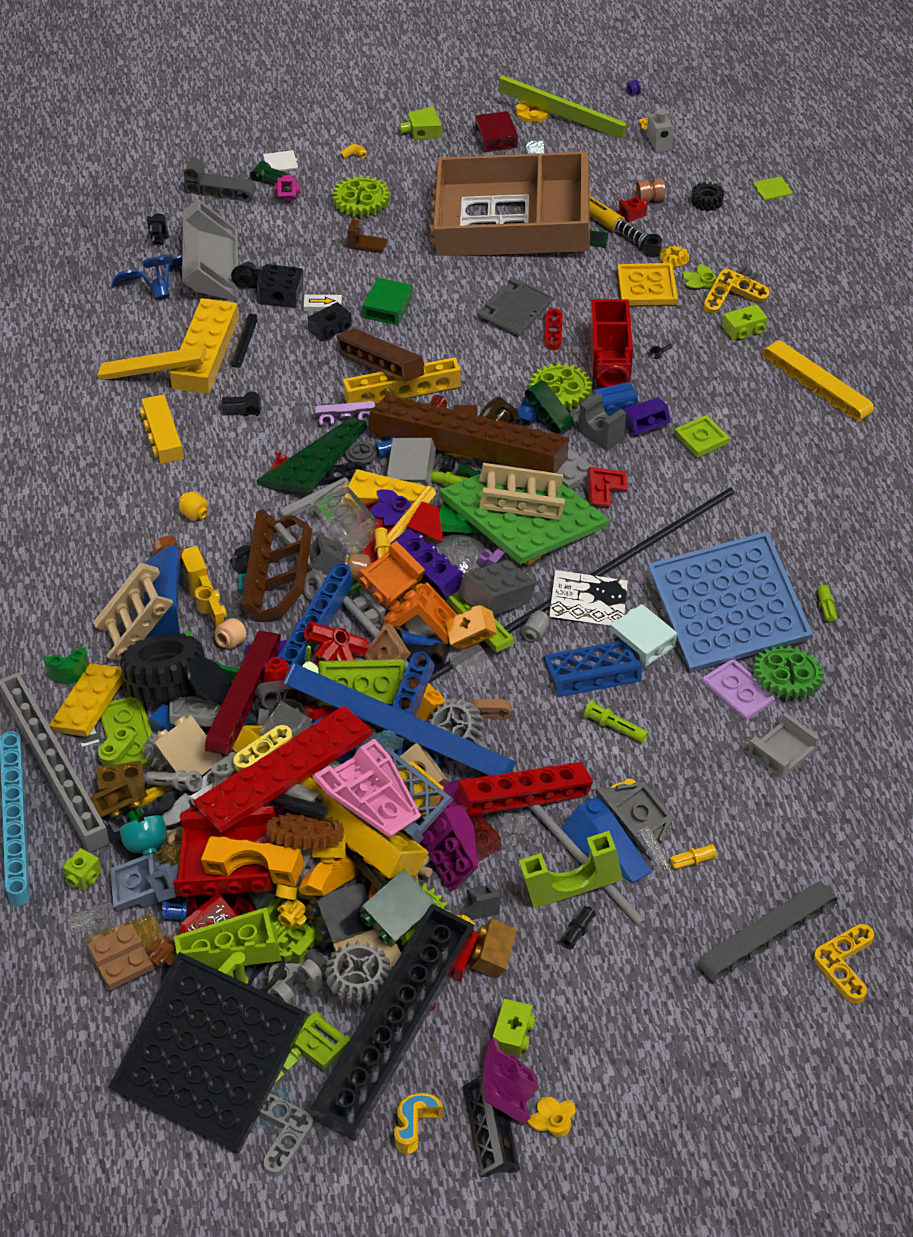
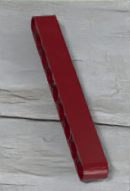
M265 631L257 632L206 736V752L230 754L255 702V689L263 683L265 664L270 659L275 658L279 651L281 643L280 634Z

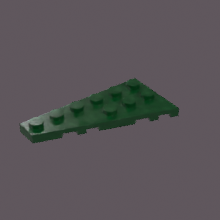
M348 418L257 479V484L265 488L309 494L367 428L366 420Z

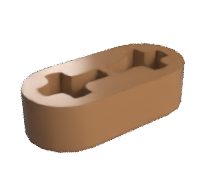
M476 699L471 702L474 707L480 710V715L483 716V719H509L511 717L512 706L507 700Z

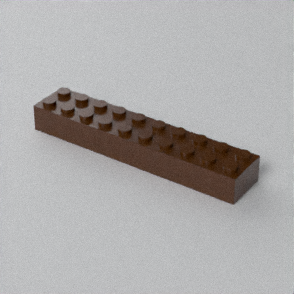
M386 395L369 412V433L389 438H432L436 449L497 464L556 473L568 459L569 437H564L558 433H547L540 429L513 425L502 420L496 421L485 416H474L467 412H457L449 408L436 407L429 403L415 402L412 399L397 398L394 395Z

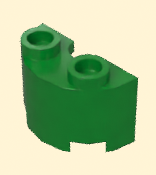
M86 647L72 650L68 657H61L57 654L43 658L48 677L64 685L78 682L89 665Z

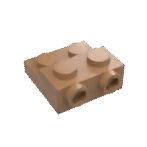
M120 924L113 929L112 933L106 936L97 935L92 938L91 943L87 944L90 956L109 990L154 970L153 963L144 950L142 941L132 924L127 926Z

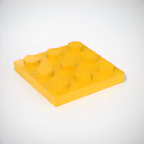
M673 263L618 264L621 299H629L630 306L677 305L678 296Z

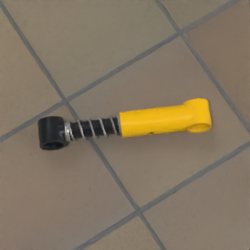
M590 193V218L612 232L623 234L630 241L639 244V247H641L644 255L647 257L655 258L660 256L662 250V238L660 235H646V233L642 234L641 230H635V226L631 227L630 223H625L623 216L591 197Z

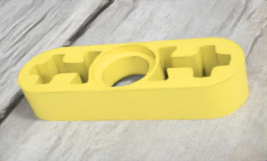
M286 725L276 726L239 751L234 756L237 772L287 743L293 738L291 729ZM261 746H268L270 748L266 753H259L257 751Z

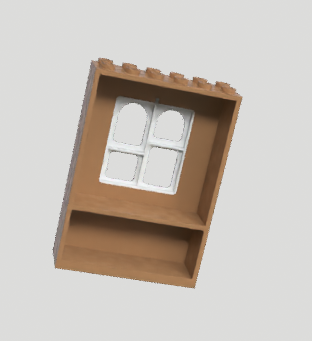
M588 151L438 158V165H435V176L437 177H434L435 189H433L434 200L432 201V208L435 211L432 212V224L434 223V225H431V236L435 237L432 239L433 249H436L438 256L590 251V171ZM499 202H525V214L495 215V205ZM471 204H488V215L469 216L465 210ZM511 221H524V222H525V223H515V224H504L505 222H511ZM486 222H495V223H496V224H490V225H469V224H472V223H486Z

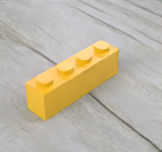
M165 395L141 399L142 407L139 408L141 419H146L143 420L145 431H150L148 439L150 445L154 444L152 446L154 458H158L160 464L184 459L182 445Z

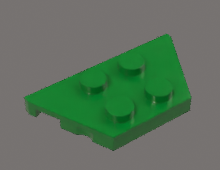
M447 503L441 504L439 514L442 532L483 534Z

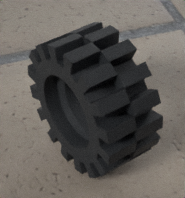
M706 181L702 184L698 183L692 189V205H696L695 208H701L702 211L704 209L715 211L716 208L719 209L723 205L724 189L720 185L717 186V183L712 184V182H709V184H706Z

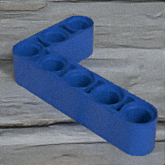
M417 652L411 657L392 707L413 716L417 714L434 670V662L426 653ZM421 660H427L425 667L418 668V663ZM419 680L418 686L410 689L411 682ZM405 701H411L410 707L403 710L402 704ZM385 728L382 730L381 737L387 744L394 742L395 745L392 750L398 756H401L416 744ZM424 747L430 756H435V763L441 769L443 761L436 751Z

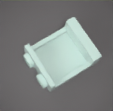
M643 604L635 609H631L625 616L616 619L611 624L610 638L615 639L619 637L640 655L639 661L645 667L677 644L678 633Z

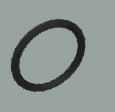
M282 955V961H280L281 964L277 973L267 985L260 989L261 991L267 992L282 975L286 963ZM271 962L261 963L251 975L248 985L252 986L256 976Z

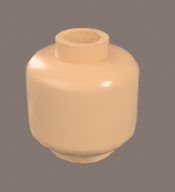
M235 618L227 619L215 629V640L219 646L225 649L235 648L244 642L247 636L244 624Z

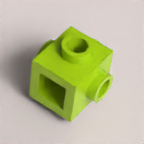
M82 848L72 858H69L63 867L67 884L83 891L89 885L94 884L98 875L102 872L99 858Z

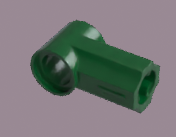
M260 161L250 172L251 180L258 181L261 184L263 181L275 184L278 183V178L288 175L284 171L271 168L270 164L265 161Z

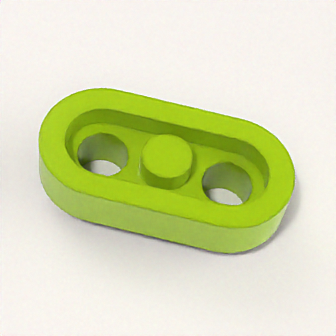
M122 727L114 730L101 745L98 755L102 764H117L133 746L134 735L129 728Z

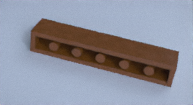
M358 329L337 335L340 354L404 382L424 375L422 356Z

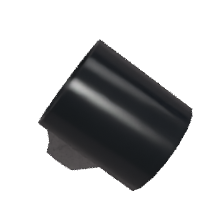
M248 392L244 397H222L223 414L244 413L245 416H259L261 412V396L256 392Z
M440 642L434 643L432 646L405 645L411 653L406 659L408 663L415 653L424 652L434 662V669L442 668L449 655L448 647ZM421 660L418 664L426 665L427 660Z

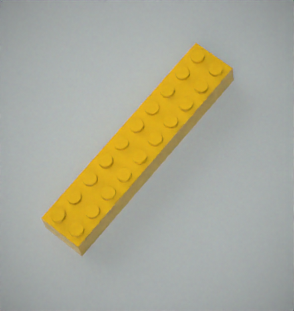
M268 725L243 726L232 749L238 753L269 732ZM261 746L257 751L259 753H266L270 748L268 746ZM314 774L299 783L323 796L322 804L326 805L327 810H329L325 818L333 817V820H339V823L343 824L347 847L364 857L363 860L366 863L375 866L383 877L392 879L403 869L410 876H417L429 852L404 831L401 830L389 838L329 796L314 780Z

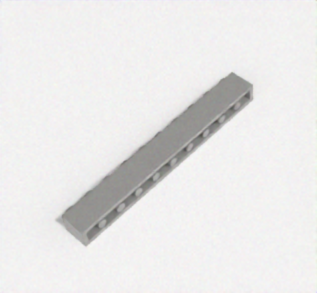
M19 672L1 679L0 691L2 698L85 849L90 853L108 845L109 839L105 824Z

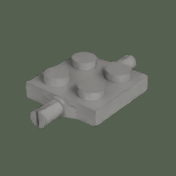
M569 449L568 459L556 473L563 474L562 484L567 488L573 489L583 486L588 490L586 470L593 466Z

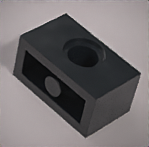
M339 302L307 317L308 330L321 342L333 338L342 331H347L352 326L351 313Z

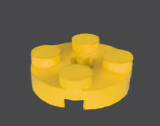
M523 101L516 105L517 117L527 123L543 122L550 114L547 110Z

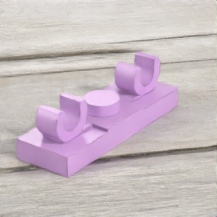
M370 401L316 406V418H319L320 426H323L324 419H329L330 424L334 425L335 416L345 420L358 415V419L362 420L363 416L369 417V412L375 407V403Z

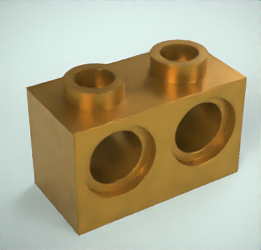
M141 761L96 768L99 792L135 776L140 777L145 789Z

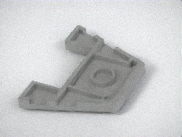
M198 696L179 697L177 700L170 701V724H174L184 715L186 718L192 715L200 727H211L222 704L206 701Z

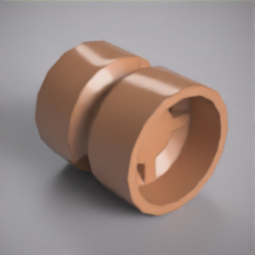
M654 178L650 182L647 179L637 180L636 197L640 200H646L647 203L650 200L654 202L664 201L665 184L663 178Z

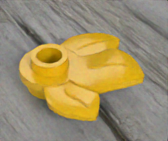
M548 1096L540 1098L537 1102L538 1112L530 1115L531 1118L527 1121L528 1125L536 1131L548 1130L555 1137L567 1135L572 1126L571 1118L576 1113L574 1103L571 1100L559 1103L555 1098Z

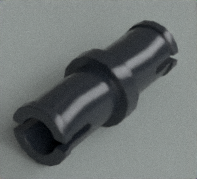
M583 906L576 919L571 920L569 929L560 939L563 947L573 949L579 938L586 934L588 925L596 916V912L592 907Z

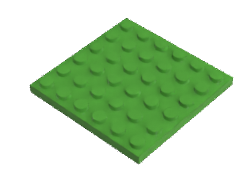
M480 474L439 491V497L519 564L597 532L610 523V519L595 507L590 506L588 501L584 500L574 490L567 488L563 484L561 485L560 493H556V498L565 499L561 520L480 509L479 503L483 487L487 488V482L479 481ZM495 484V488L507 490V485ZM516 487V492L528 493V488ZM536 490V495L548 496V491Z

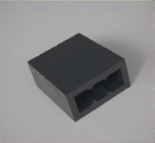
M363 883L331 891L325 896L316 895L305 904L307 916L312 921L316 939L320 942L322 948L332 946L336 942L374 929L372 926H367L360 918L361 914L359 911L362 905L369 900Z

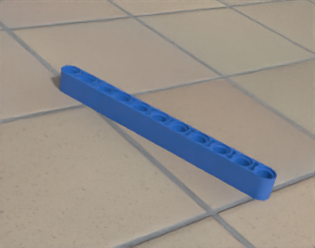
M291 663L283 681L284 684L335 707L341 708L345 705L352 713L362 719L488 775L512 772L516 761L296 663Z

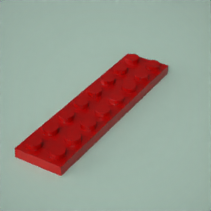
M344 705L257 762L245 767L193 800L195 807L222 833L372 737V729Z

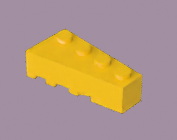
M357 469L343 495V512H359L365 504L380 502L376 491L381 489L393 490L398 496L406 497L411 506L426 486ZM433 498L428 504L433 505Z

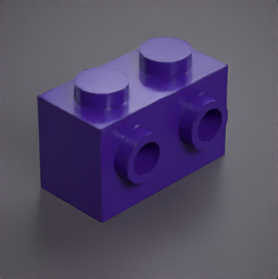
M659 397L623 409L626 412L625 425L634 435L671 423L668 405Z

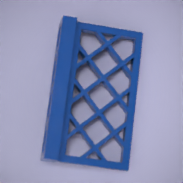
M623 640L544 655L547 669L555 685L557 697L641 682L642 665L639 660L636 661L630 646ZM624 647L622 654L613 651L615 648ZM602 652L604 653V655L602 657H598L593 655V653ZM578 655L583 657L581 661L572 659L573 656ZM611 656L616 658L617 660L615 662H612L610 660H607V658ZM558 659L563 662L560 665L551 663V660ZM590 660L596 662V664L592 666L586 664V662ZM567 664L576 666L573 670L565 668Z

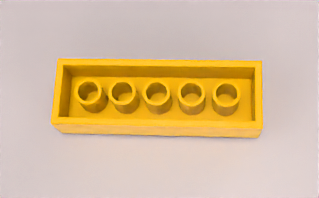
M201 298L180 350L205 346L207 353L203 364L171 369L172 389L210 393L239 320L238 303Z

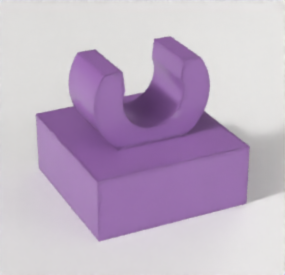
M497 548L492 554L491 551L485 549L483 554L479 555L477 563L485 567L499 563L504 552Z

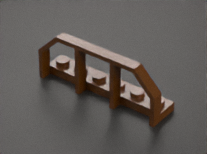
M264 509L256 512L241 606L258 622H265L284 615L304 592L313 530L306 522L294 515L275 521ZM277 523H281L285 528L293 525L303 528L301 540L271 551L273 532H277L274 526ZM299 552L297 568L266 580L269 563ZM295 580L293 588L277 606L261 612L264 591Z

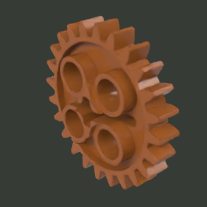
M295 812L294 815L286 813L285 816L278 815V818L272 817V820H268L266 835L267 838L271 839V842H276V845L284 844V847L293 846V849L306 850L311 848L316 850L317 847L325 849V846L333 847V844L339 845V842L343 840L344 827L342 823H339V820H333V817L320 819Z

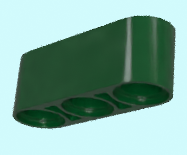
M540 380L525 390V398L551 432L562 435L574 426L572 416L545 381Z

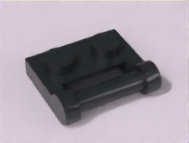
M172 787L170 792L165 793L161 799L157 797L142 808L144 813L139 816L140 820L145 821L144 817L159 815L171 807L184 794V790L178 791Z

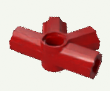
M311 621L304 630L306 641L320 645L312 655L313 662L318 667L319 661L355 660L353 655L362 658L366 656V652L369 649V642L366 638L350 634L343 627L334 629Z

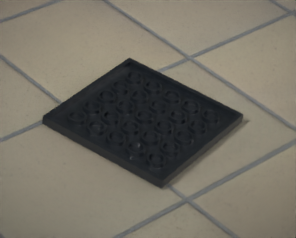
M179 952L108 1088L240 1153L309 1014Z

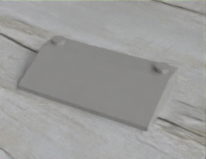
M197 199L183 211L182 282L196 292L228 300H238V286L231 278L232 270L238 266V229Z

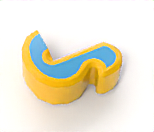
M415 1093L406 1096L400 1101L397 1108L398 1126L394 1128L395 1147L400 1153L408 1155L418 1149V1118H443L442 1102L435 1095Z

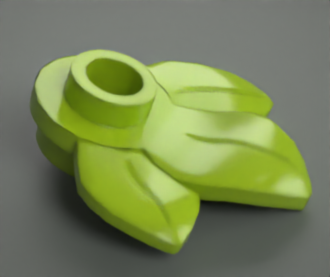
M699 264L697 272H683V277L687 281L686 286L690 288H712L717 279L713 271L702 264Z

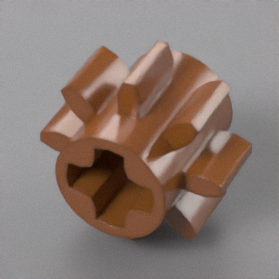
M163 936L162 939L156 937L148 947L151 951L149 954L150 959L159 966H163L165 963L171 965L177 956L175 941L167 936Z

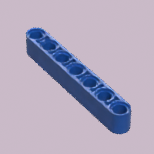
M338 563L331 569L280 652L278 658L286 660L289 667L292 662L303 666L307 646H311L312 653L317 645L306 641L304 637V630L307 624L312 621L328 626L353 586L349 565Z

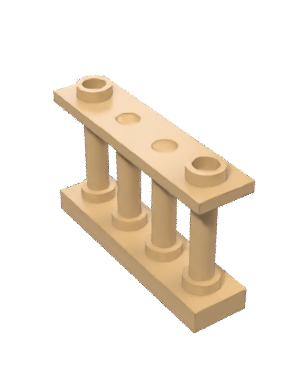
M483 463L479 481L487 482V488L483 487L479 503L480 509L561 520L565 499L556 498V493H560L563 474ZM495 484L507 485V490L496 489ZM516 487L528 488V493L516 492ZM536 490L548 491V496L536 495Z
M140 562L94 620L95 628L109 631L114 642L113 648L107 654L108 658L120 661L123 652L130 645H134L135 642L144 640L173 604L172 600L158 596L154 588L153 582L160 574L157 567ZM147 591L150 602L144 607L141 597ZM135 606L138 617L132 622L129 612ZM123 621L126 632L120 637L117 627Z

